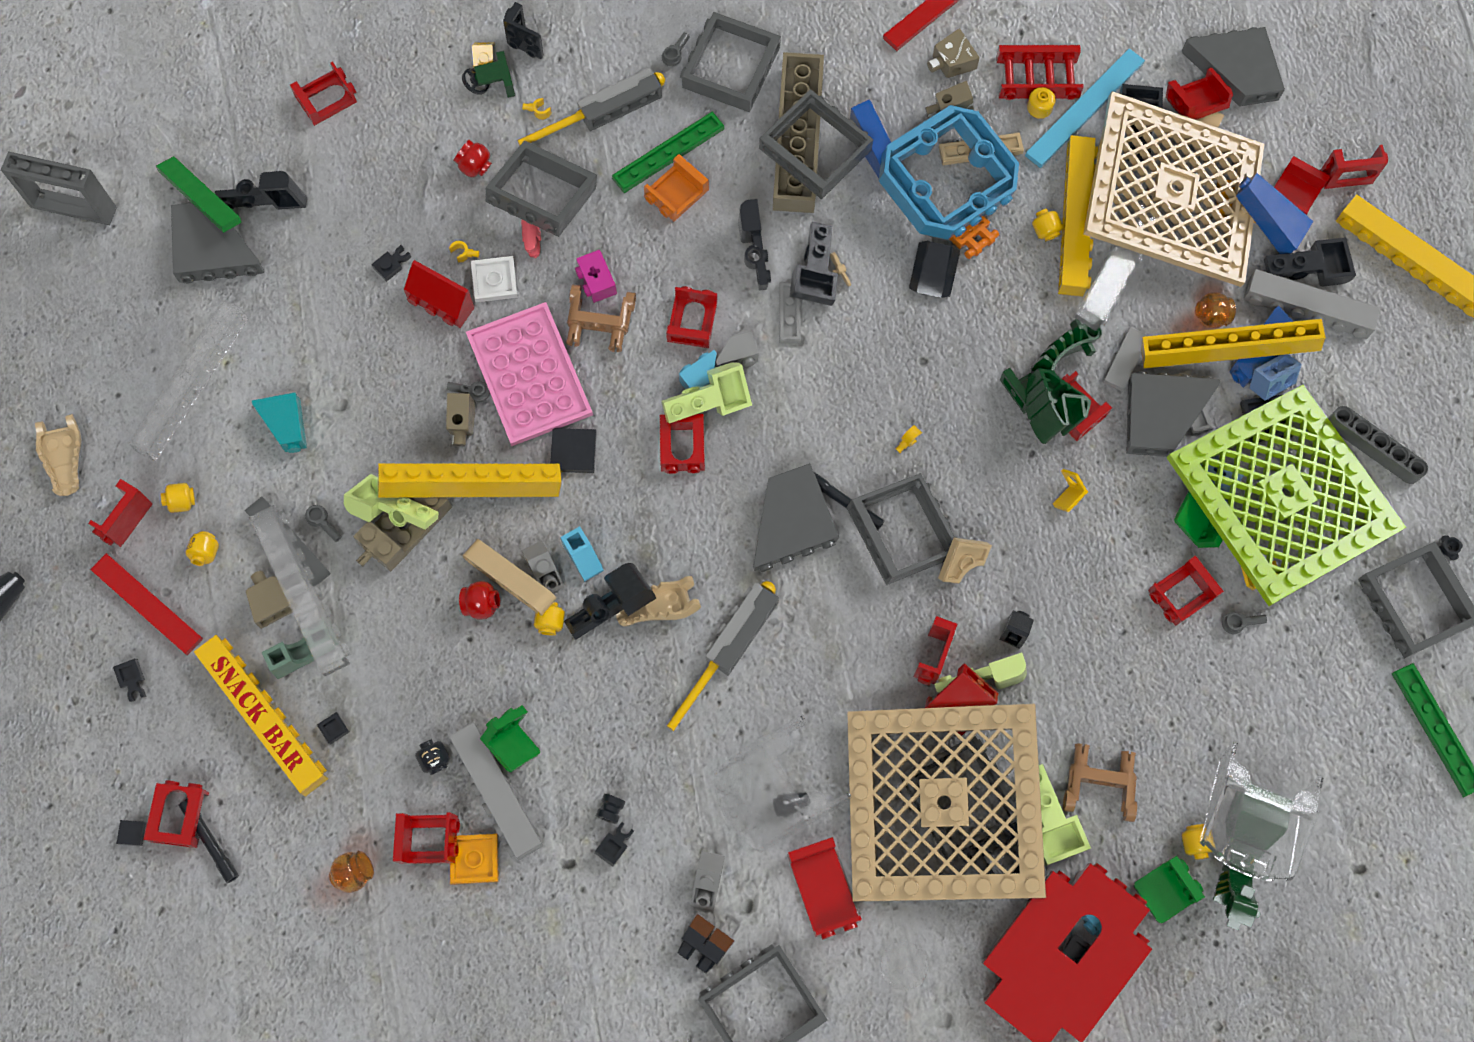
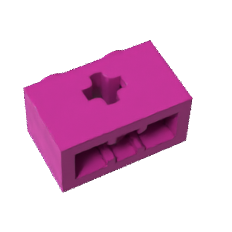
M600 249L576 258L577 267H575V272L578 279H583L585 283L582 286L586 297L590 296L593 303L617 294L616 284Z

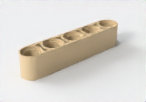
M476 539L462 555L473 567L537 614L539 612L541 616L557 599L546 587L479 539Z

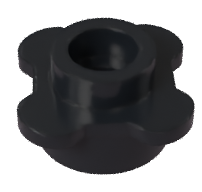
M1442 536L1440 539L1441 545L1439 546L1442 554L1448 556L1450 560H1457L1459 558L1458 553L1463 547L1462 542L1455 537Z

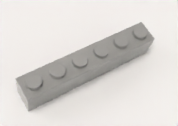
M1257 269L1249 278L1243 299L1252 305L1264 306L1272 311L1280 306L1286 314L1297 319H1322L1324 326L1331 327L1338 332L1353 334L1357 338L1366 339L1375 331L1380 312L1379 307Z
M473 722L449 736L452 741L449 747L455 757L458 755L461 757L463 763L460 764V767L466 777L471 775L474 781L471 787L477 797L482 795L486 802L482 806L488 817L493 815L497 822L493 825L499 837L504 835L508 843L504 846L511 858L515 856L518 860H521L543 847V844L492 753L480 740L482 735Z

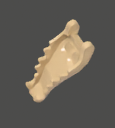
M73 414L65 416L68 427L52 431L46 430L43 421L35 423L36 452L39 459L43 462L42 465L47 475L51 478L52 491L58 496H68L76 493L79 489L78 462L81 448V433Z
M686 576L678 581L660 582L658 586L652 585L651 589L657 598L630 616H627L625 611L622 610L616 614L618 623L621 626H630L643 621L678 620L697 612L701 608L698 599L690 601L687 592L694 586L693 577Z

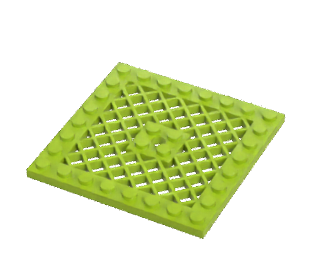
M1304 385L1287 392L1166 457L1268 606L1275 604L1407 528ZM1286 419L1285 425L1280 424V422ZM1292 421L1300 423V430L1291 427ZM1268 428H1270V429H1269V434L1263 432V431L1267 430ZM1275 431L1284 432V437L1275 436ZM1290 434L1299 437L1298 443L1290 441ZM1253 437L1252 442L1246 441L1249 438ZM1259 439L1268 441L1267 447L1258 445ZM1305 439L1313 441V446L1304 445ZM1274 443L1282 445V451L1274 450ZM1236 446V451L1229 450ZM1242 447L1251 450L1250 456L1242 454ZM1288 448L1297 450L1296 456L1288 454ZM1257 452L1266 454L1265 461L1256 458ZM1303 452L1311 454V461L1302 458ZM1219 455V461L1212 459L1215 456ZM1225 456L1233 458L1234 464L1225 463ZM1272 457L1279 458L1280 465L1271 463ZM1317 458L1326 459L1325 465L1317 463ZM1240 461L1249 463L1248 470L1239 467ZM1286 461L1295 463V467L1293 464L1286 467ZM1208 465L1217 467V474L1208 472ZM1255 465L1264 468L1263 474L1254 472ZM1301 466L1310 468L1309 474L1300 472ZM1223 470L1232 472L1231 479L1222 476ZM1270 470L1276 472V473H1274V474H1272V475L1269 476ZM1316 470L1324 472L1323 479L1315 476ZM1238 474L1247 477L1246 483L1237 481ZM1330 475L1339 477L1338 483L1330 481ZM1253 479L1259 480L1255 486L1252 485ZM1221 483L1230 486L1229 492L1220 490ZM1314 484L1322 486V492L1313 490ZM1236 488L1245 490L1244 497L1235 495ZM1282 488L1289 490L1291 497L1285 496ZM1329 488L1337 490L1336 497L1328 495ZM1251 493L1260 495L1259 502L1250 499ZM1343 493L1352 495L1351 501L1344 500ZM1318 499L1321 500L1320 506L1314 505ZM1234 502L1243 504L1242 511L1233 508ZM1327 502L1335 504V511L1326 508ZM1249 506L1258 509L1257 516L1248 513ZM1342 506L1350 509L1349 515L1341 513ZM1304 509L1303 515L1297 514L1299 511ZM1264 511L1273 513L1272 520L1263 518ZM1310 511L1319 513L1318 520L1310 518ZM1357 511L1365 513L1364 520L1356 518ZM1325 515L1334 518L1333 525L1325 522ZM1278 519L1280 521L1287 519V525L1279 523ZM1247 520L1256 523L1255 530L1246 527ZM1294 520L1302 522L1301 529L1293 527ZM1340 520L1348 522V529L1339 527ZM1262 525L1271 527L1270 534L1261 532ZM1309 525L1317 527L1316 534L1308 532ZM1355 525L1361 526V528L1354 531ZM1277 529L1285 532V539L1276 536ZM1323 530L1331 531V538L1324 537ZM1292 534L1300 536V543L1291 541ZM1338 534L1345 536L1338 540ZM1260 539L1269 541L1268 548L1259 546ZM1307 539L1315 541L1314 548L1306 546ZM1275 543L1284 546L1283 553L1274 550ZM1322 543L1329 545L1321 550ZM1290 548L1298 550V558L1289 555ZM1305 553L1311 554L1310 557L1304 559ZM1273 558L1282 560L1281 567L1272 565ZM1288 562L1295 564L1287 569Z

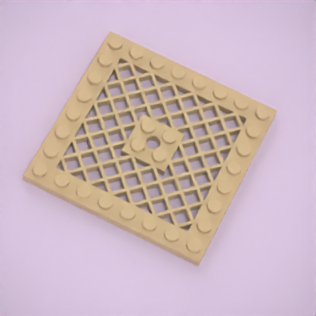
M1112 91L1108 97L1083 234L1239 287L1243 286L1246 280L1254 219L1236 195L1241 189L1239 184L1246 177L1251 178L1256 173L1260 175L1264 143ZM1131 125H1135L1139 132L1135 133ZM1154 131L1158 139L1154 140L1150 132ZM1143 136L1147 144L1143 145L1139 137ZM1173 137V139L1177 143L1176 146H1173V144L1169 140L1170 138ZM1131 141L1136 149L1132 150L1128 142ZM1159 143H1162L1164 145V147L1166 148L1165 151L1161 150V148L1158 145ZM1192 144L1196 152L1193 153L1188 145ZM1151 148L1155 156L1151 157L1147 149ZM1181 149L1186 157L1182 158L1177 151ZM1210 150L1215 156V159L1213 160L1207 153ZM1140 153L1144 161L1140 162L1136 154ZM1170 154L1175 162L1170 163L1166 156ZM1200 156L1204 164L1201 165L1196 157ZM1230 157L1235 165L1231 166L1226 158ZM1129 159L1133 166L1129 168L1124 160ZM1159 160L1161 163L1157 165L1155 161ZM1189 161L1194 169L1190 170L1185 162ZM1219 162L1224 170L1220 171L1216 163ZM1148 165L1153 173L1148 174L1144 166ZM1206 168H1209V170L1213 174L1212 176L1209 177V175L1205 171ZM1136 170L1141 176V178L1138 180L1133 174V172ZM1227 174L1232 182L1228 183L1224 175ZM1126 176L1130 184L1126 185L1121 177ZM1213 180H1217L1221 187L1217 188ZM1145 182L1150 190L1145 191L1141 184ZM1172 185H1176L1180 192L1175 191ZM1206 185L1210 193L1207 194L1202 186ZM1134 188L1138 196L1134 197L1129 189ZM1225 191L1230 199L1226 201L1221 192ZM1121 193H1123V195L1127 199V201L1124 203L1118 196ZM1214 196L1219 205L1215 206L1210 198ZM1142 200L1147 208L1142 209L1138 201ZM1203 202L1208 210L1204 211L1199 203ZM1131 205L1136 213L1131 215L1126 207ZM1161 206L1166 215L1162 216L1157 208ZM1222 208L1227 217L1223 218L1218 210ZM1120 211L1124 219L1119 220L1115 212ZM1193 211L1197 214L1194 217L1191 214ZM1151 212L1155 220L1151 221L1146 213ZM1181 213L1186 221L1181 222L1177 214ZM1211 214L1216 222L1212 223L1207 215ZM1138 217L1144 224L1141 227H1139V225L1135 221V219ZM1169 218L1174 224V227L1170 228V226L1166 222V220ZM1200 219L1205 228L1201 229L1196 221ZM1159 224L1164 232L1159 234L1155 225ZM1189 225L1194 233L1190 235L1185 226ZM1220 226L1225 234L1221 236L1216 227ZM1178 230L1183 239L1179 240L1174 232ZM1209 232L1214 240L1210 241L1205 233ZM1198 237L1203 245L1199 247L1194 238ZM1217 243V245L1222 250L1221 253H1218L1216 251V249L1213 246L1214 244Z
M1035 704L847 712L852 891L854 902L1046 898ZM1012 729L1013 738L1005 730ZM996 730L990 738L986 737L981 731ZM960 731H973L966 739L957 733ZM934 732H949L942 740L934 734ZM909 733H925V734L923 735V737H922L919 741H917V740H916L911 734H909ZM977 733L986 741L978 751L969 744ZM1000 733H1003L1010 740L1002 750L993 743ZM886 734H902V735L894 742V741H893L888 735H886ZM872 735H879V736L873 741V736H872ZM930 735L939 742L931 752L922 746ZM953 735L962 741V744L954 752L945 744ZM907 736L915 743L908 753L898 746ZM883 737L892 744L884 754L875 747ZM989 745L999 752L991 762L981 755ZM1012 745L1014 761L1005 754ZM942 746L951 753L950 757L943 764L934 757ZM965 746L975 753L967 763L958 756ZM920 747L928 756L918 765L911 756ZM895 749L904 755L896 766L887 758ZM873 750L881 756L874 765ZM1002 756L1011 763L1010 767L1003 774L993 766ZM978 757L987 764L979 775L970 767ZM954 758L963 765L956 775L946 768ZM930 759H933L940 766L932 776L923 769ZM884 760L893 768L885 778L876 770ZM907 760L917 767L908 777L900 770V767ZM967 769L976 777L969 786L968 778H959ZM990 769L1000 776L992 786L982 778ZM1013 769L1015 771V785L1006 778ZM943 770L952 777L936 779ZM919 771L928 778L919 779L920 788L911 781ZM896 772L905 779L897 789L888 782ZM874 773L882 780L875 789ZM1003 780L1013 788L1004 798L995 790ZM979 781L988 788L987 792L980 799L971 791ZM908 783L917 790L909 801L900 793ZM885 784L894 791L886 801L877 794ZM992 792L1001 800L993 810L983 802ZM1015 792L1016 809L1007 802ZM968 793L977 800L970 810ZM897 795L906 803L898 813L889 806ZM874 796L882 803V806L876 812ZM919 796L921 812L913 805ZM942 796H948L951 799V805L948 809L943 810L938 806V800ZM1004 804L1014 812L1006 822L996 814ZM980 805L990 813L981 823L972 815ZM909 807L918 814L910 825L901 817ZM885 808L895 815L887 825L878 818ZM993 816L1002 824L994 835L985 827L986 823ZM1016 816L1018 834L1008 826ZM969 817L979 825L970 835L961 828L970 826ZM898 819L907 827L899 837L890 830V827ZM875 820L883 827L877 836ZM920 820L922 828H929L923 836L913 828ZM937 827L953 828L945 836ZM1005 828L1015 836L1007 846L997 838ZM981 829L991 837L983 847L973 839ZM934 830L943 838L935 848L925 840ZM957 830L967 837L959 847L949 840ZM910 831L919 838L911 849L902 841ZM886 832L895 839L888 849L878 841ZM994 840L1004 849L995 859L986 851ZM970 841L979 849L972 859H969L962 852L963 848ZM1017 841L1019 849V858L1013 852L1010 851V848ZM946 842L956 850L947 860L938 852ZM899 843L908 851L900 861L890 853ZM922 843L931 850L924 860L914 853ZM876 845L884 851L877 861ZM982 853L992 861L984 871L974 863ZM1006 853L1016 860V863L1008 871L998 863ZM958 854L968 862L960 872L950 864ZM911 855L920 863L912 873L903 865ZM934 855L944 862L936 872L926 864ZM887 856L896 863L889 873L879 865ZM971 865L980 873L963 875ZM996 865L1005 874L987 873ZM948 866L956 875H940V873ZM1019 866L1020 874H1011ZM900 867L908 876L892 875ZM923 867L932 874L915 876ZM877 869H878L884 876L877 877Z

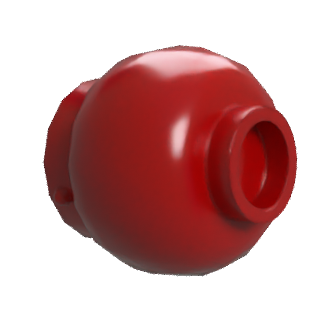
M470 139L467 140L453 159L458 164L459 170L468 177L483 176L492 164L489 161L491 157L489 150L480 143H473Z
M479 581L472 583L460 590V610L464 616H471L477 620L487 619L493 616L496 609L500 607V594L488 582Z

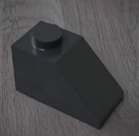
M1013 610L999 640L1020 649L1030 634L1034 619L1029 618L1030 615L1023 611L1016 612Z

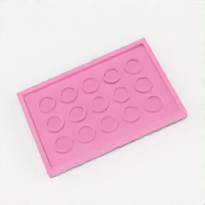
M546 302L466 332L511 446L551 432L554 428H561L593 416L591 407Z

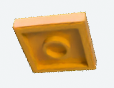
M498 834L457 836L459 853L455 863H450V884L499 882Z

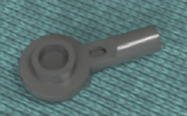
M684 32L675 45H670L663 51L662 61L665 65L676 66L681 62L682 56L680 51L689 40V34Z
M476 381L470 386L453 382L447 383V390L470 394L475 402H484L490 395L487 384L482 381Z
M321 505L309 507L305 513V519L308 524L314 527L320 526L335 542L339 541L342 536L327 521L328 513L326 509Z
M1236 612L1227 613L1222 619L1223 629L1227 633L1234 635L1240 633L1246 626L1267 623L1266 615L1245 617L1243 614Z

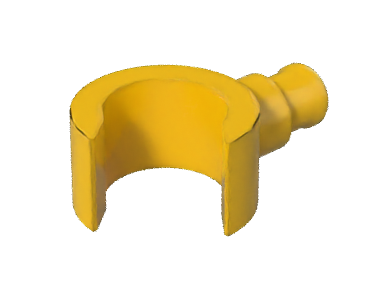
M538 98L533 103H523L522 106L523 110L534 112L535 117L542 120L549 118L552 113L551 107L545 111L537 110L544 105L543 98Z
M455 241L449 247L450 253L459 248L464 249V252L457 257L458 263L466 261L468 257L478 258L480 254L479 251L468 249L463 241Z
M913 425L902 436V441L895 449L901 453L908 446L911 447L917 442L915 439L923 432Z

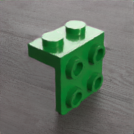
M1188 491L1174 518L1175 523L1198 548L1219 547L1223 539Z
M523 705L514 710L513 708L508 709L499 719L497 717L492 718L486 724L487 729L480 737V740L508 772L515 771L540 754L539 748L519 726V723L528 713Z
M1177 856L1158 866L1134 882L1133 885L1139 896L1147 901V908L1150 909L1151 914L1160 924L1166 922L1191 904L1205 898L1202 893L1204 891L1203 887L1196 879L1193 880L1188 873V865Z

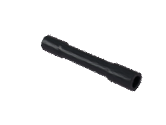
M814 472L822 493L847 509L852 499ZM866 509L878 531L885 520Z
M188 798L178 805L184 816ZM200 813L196 833L214 860L223 879L228 884L236 880L239 874L229 858L225 856Z

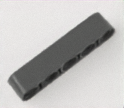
M1340 406L1328 417L1342 438L1404 482L1414 484L1427 474L1428 465L1423 459L1351 408ZM1337 416L1341 417L1344 422L1340 421ZM1356 429H1358L1362 433V435L1358 434L1356 432ZM1374 442L1378 443L1380 445V448L1377 447L1374 444ZM1392 455L1396 456L1399 461L1395 460ZM1411 468L1415 469L1416 472H1417V474H1415V473L1411 470Z
M262 496L244 510L312 588H315L331 574Z

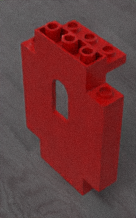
M1087 863L1082 871L1079 870L1072 885L1068 883L1071 879L1060 870L1057 873L1050 871L1045 878L1046 898H1030L982 961L987 968L1000 977V980L984 999V1003L1032 1042H1051L1061 1028L1079 1042H1083L1152 951V948L1148 946L1150 941L1139 932L1136 935L1133 934L1150 911L1145 906L1147 901L1136 893L1134 896L1126 891L1127 886L1117 878L1111 880L1106 876L1108 871L1098 863L1094 865ZM1093 915L1101 923V932L1076 964L1061 952L1058 947L1081 917Z

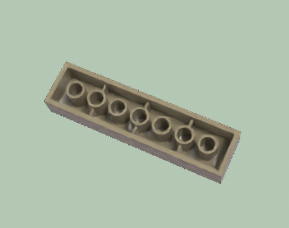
M783 52L779 119L810 89L818 96H822L824 55ZM809 109L777 139V142L817 174L820 116ZM776 163L772 211L814 213L816 195Z

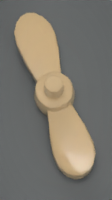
M835 252L830 253V259L835 265V270L832 272L841 275L848 287L851 286L850 280L845 273V265L840 263Z

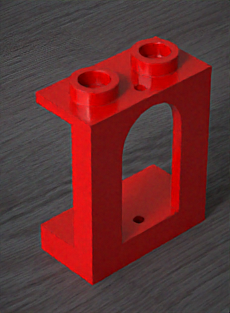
M333 61L330 62L332 71L307 85L300 87L297 81L290 84L295 98L314 126L357 103L354 96L357 92L353 84L346 82L345 79L347 77L341 67L337 68ZM333 85H339L345 89V94L340 100L318 112L308 99Z
M1379 145L1371 158L1345 161L1342 149L1333 150L1320 170L1330 176L1324 189L1373 184L1388 163V154L1384 151L1383 145ZM1366 170L1367 177L1338 180L1345 172Z
M687 286L675 287V299L670 324L666 332L667 342L709 348L718 303V293L706 289L702 291L693 290ZM691 302L700 303L705 309L701 330L681 327L685 306Z
M695 414L672 423L666 421L665 415H660L661 472L676 474L678 471H687L688 473L705 471L703 414ZM671 430H693V454L687 460H678L672 455Z
M1196 555L1157 584L1154 583L1148 590L1151 600L1155 604H1159L1164 611L1165 618L1169 622H1173L1175 626L1224 592ZM1190 576L1203 594L1177 610L1164 593Z
M165 780V784L156 783L143 840L157 844L197 848L199 839L195 837L203 797L204 795L209 796V792L202 789L203 785L188 783V787L179 786V782ZM171 792L186 793L188 797L181 834L159 832L165 800Z
M446 812V815H408L396 813L393 862L399 864L455 863L459 853L457 833L460 831V820L458 815ZM413 828H446L444 850L411 852Z

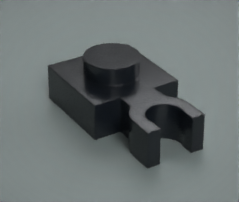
M402 245L396 248L393 255L387 251L371 264L373 269L386 282L402 270L401 262H406L411 258L409 252L405 255H400L404 251Z
M134 658L113 667L120 688H128L127 696L129 702L135 701V691L140 693L141 698L147 697L144 689L139 685V682L144 681L145 678L138 659Z
M623 822L618 826L616 835L613 836L611 833H608L594 852V854L612 867H614L628 847L623 841L628 840L634 833V830L631 829L628 834H623L621 832L624 826Z

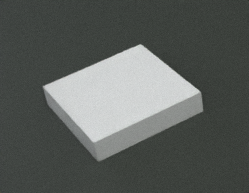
M513 256L471 261L474 299L476 303L518 298Z

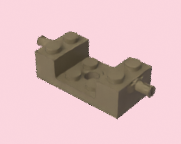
M407 497L439 512L438 520L426 530L410 524L409 528L402 530L390 521L389 515L386 512L374 524L367 522L353 536L357 543L365 550L356 561L363 567L373 557L391 572L452 508L449 500L446 497Z

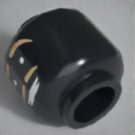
M430 739L419 745L421 749L415 753V757L424 773L433 775L448 767L447 763L450 761V756L441 741L433 742Z

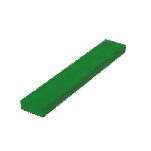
M712 111L614 173L612 179L621 191L626 193L673 163V159L678 154L684 156L723 131L724 125Z
M173 156L156 165L158 172L223 233L242 223L240 217L177 158Z
M1412 663L1391 673L1462 797L1474 793V765L1415 664Z

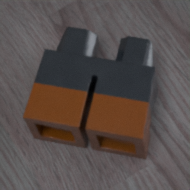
M697 914L681 938L683 942L677 953L688 961L695 950L703 956L696 967L707 974L714 965L719 964L735 940L718 928L714 931L715 926ZM714 931V933L712 934V936L710 937V939L707 941V943H706L705 945H703V944L706 942V940L708 939V937L711 935V933Z

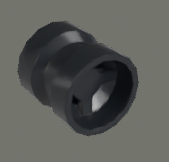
M604 794L602 798L603 804L597 810L595 816L609 823L617 824L620 818L618 814L624 808L626 802L613 795Z

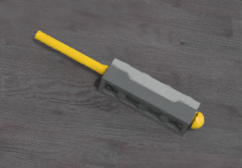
M651 68L640 70L627 79H621L610 87H604L595 94L583 97L577 102L578 111L575 114L517 140L520 146L524 140L529 143L535 142L582 119L589 131L595 130L662 98V87L665 84V77L660 72L653 74Z
M765 581L760 585L756 583L753 588L749 587L742 597L745 599L740 606L736 605L730 614L732 619L728 624L724 623L717 633L719 637L716 642L711 641L704 653L707 654L706 662L709 663V666L667 724L670 730L674 731L717 669L727 676L730 675L779 602V597L775 595L776 587L772 582Z

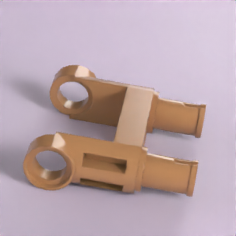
M572 284L567 320L569 332L566 344L572 346L573 342H575L574 347L579 346L582 329L609 332L612 334L608 349L615 352L616 346L617 352H621L624 335L628 333L631 313L634 312L636 293L627 292L626 297H623L620 316L581 311L583 300L581 299V285Z
M1080 743L1075 744L1074 763L1069 767L1068 787L1063 798V811L1074 812L1076 801H1079L1080 782L1123 789L1121 804L1123 820L1134 822L1137 815V802L1135 801L1137 776L1134 773L1136 753L1130 752L1129 754V751H1121L1120 771L1115 772L1090 768L1087 765L1090 746L1087 744L1082 746L1083 744Z

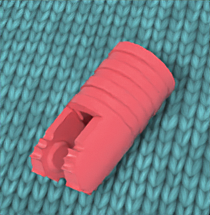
M521 220L524 248L530 257L536 259L540 254V228Z

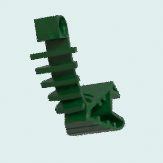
M1077 317L1070 323L1072 330H1068L1053 341L1044 350L1031 369L1034 373L1028 378L1026 413L1032 430L1042 444L1049 442L1060 431L1062 436L1067 435L1088 417L1091 400L1062 380L1055 373L1054 369L1060 359L1072 353L1084 350L1086 356H1092L1097 352L1093 344L1102 335V330L1097 320L1081 324Z
M1243 784L1239 785L1225 819L1226 856L1230 857V860L1222 866V871L1224 872L1219 875V882L1216 884L1213 901L1226 906L1227 927L1238 931L1241 924L1251 928L1255 918H1259L1261 915L1254 896L1256 891L1253 888L1254 863L1284 834L1290 815V809L1285 808V800Z

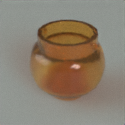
M1218 292L1205 294L1195 306L1196 317L1207 328L1227 326L1232 323L1236 314L1234 300Z
M363 851L346 852L337 856L332 862L329 879L335 888L345 893L357 892L373 878L374 867L370 858Z

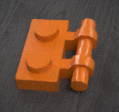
M984 216L981 217L982 220L974 227L971 225L965 227L967 230L959 237L953 235L949 239L959 249L965 245L969 248L964 253L968 259L978 256L984 247L992 245L999 236V232L996 229L991 232L986 229L989 227L990 221ZM977 235H979L982 238L978 242L974 240V238Z

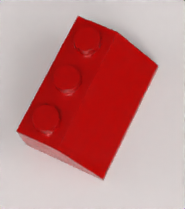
M416 260L412 262L404 286L407 301L414 306L419 305L432 316L437 315L441 317L446 324L461 328L474 310L469 290Z

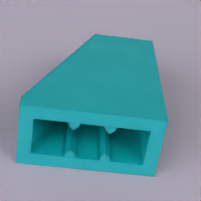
M296 392L252 400V405L285 452L297 453L301 449L307 448L301 400Z

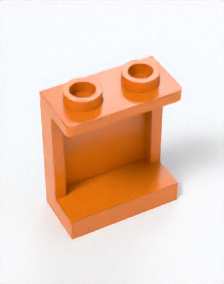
M680 154L673 159L674 166L651 186L648 184L644 186V198L646 201L658 207L660 213L665 218L669 217L673 222L709 191V180Z

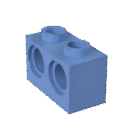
M1289 354L1280 355L1254 370L1250 389L1262 399L1267 400L1296 384L1302 364Z

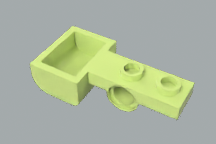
M737 362L728 363L708 370L709 385L691 387L683 390L680 395L661 401L666 421L672 423L715 407L717 413L724 416L752 406L742 364Z
M372 474L344 494L346 510L367 522L372 521L383 511L388 513L390 521L397 527H403L409 522L426 530L438 520V511L407 497L378 498V477Z
M1022 653L973 670L984 681L993 678L998 689L1021 683L1027 675L1026 662ZM949 675L938 679L939 683L934 684L937 693L939 694L956 677L952 678Z
M1041 764L1039 765L1043 850L1044 865L1047 866L1087 851L1091 847L1078 816L1065 818L1045 768Z

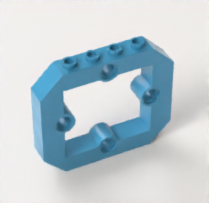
M950 105L886 146L881 156L879 182L919 234L948 240L953 235L959 237L967 230L965 227L968 225L974 227L982 220V216L987 215L989 217L998 209L999 205L1005 206L1013 200L1012 195L1017 190L1019 162L979 111ZM954 128L971 149L968 155L970 164L977 168L985 167L997 183L982 193H973L964 205L943 217L929 199L932 194L931 185L925 180L915 181L901 162L914 153L919 155L929 154L937 143L938 138Z

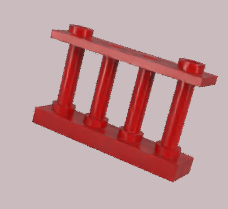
M999 45L996 63H1003L1005 65L1006 84H1001L998 95L999 99H1029L1034 89L1042 87L1051 90L1055 95V99H1080L1084 85L1075 84L1073 63L1078 62L1081 53L1080 45ZM1013 63L1025 64L1026 84H1014ZM1033 63L1045 64L1046 84H1034ZM1053 63L1065 64L1067 84H1055Z

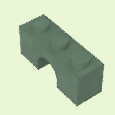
M325 620L305 629V637L300 641L288 645L282 641L261 652L270 672L277 679L340 648L331 627Z

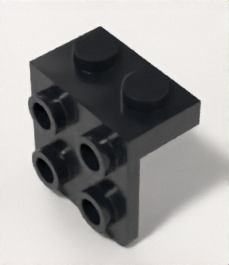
M515 2L511 8L507 9L503 19L507 44L513 49H520L526 52L532 58L542 59L544 52L541 35L526 27L523 6Z

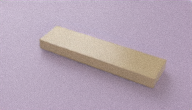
M1020 133L998 136L1012 155L1023 154L1024 148ZM964 140L939 144L938 148L942 166L969 162L968 155L971 149Z

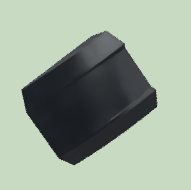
M929 240L919 242L909 289L916 293L939 298L950 297L960 250L955 246L934 243Z

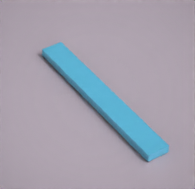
M1129 48L1026 152L1025 157L1039 168H1042L1069 140L1070 136L1074 135L1108 101L1110 93L1112 91L1117 92L1122 84L1144 64L1145 60Z

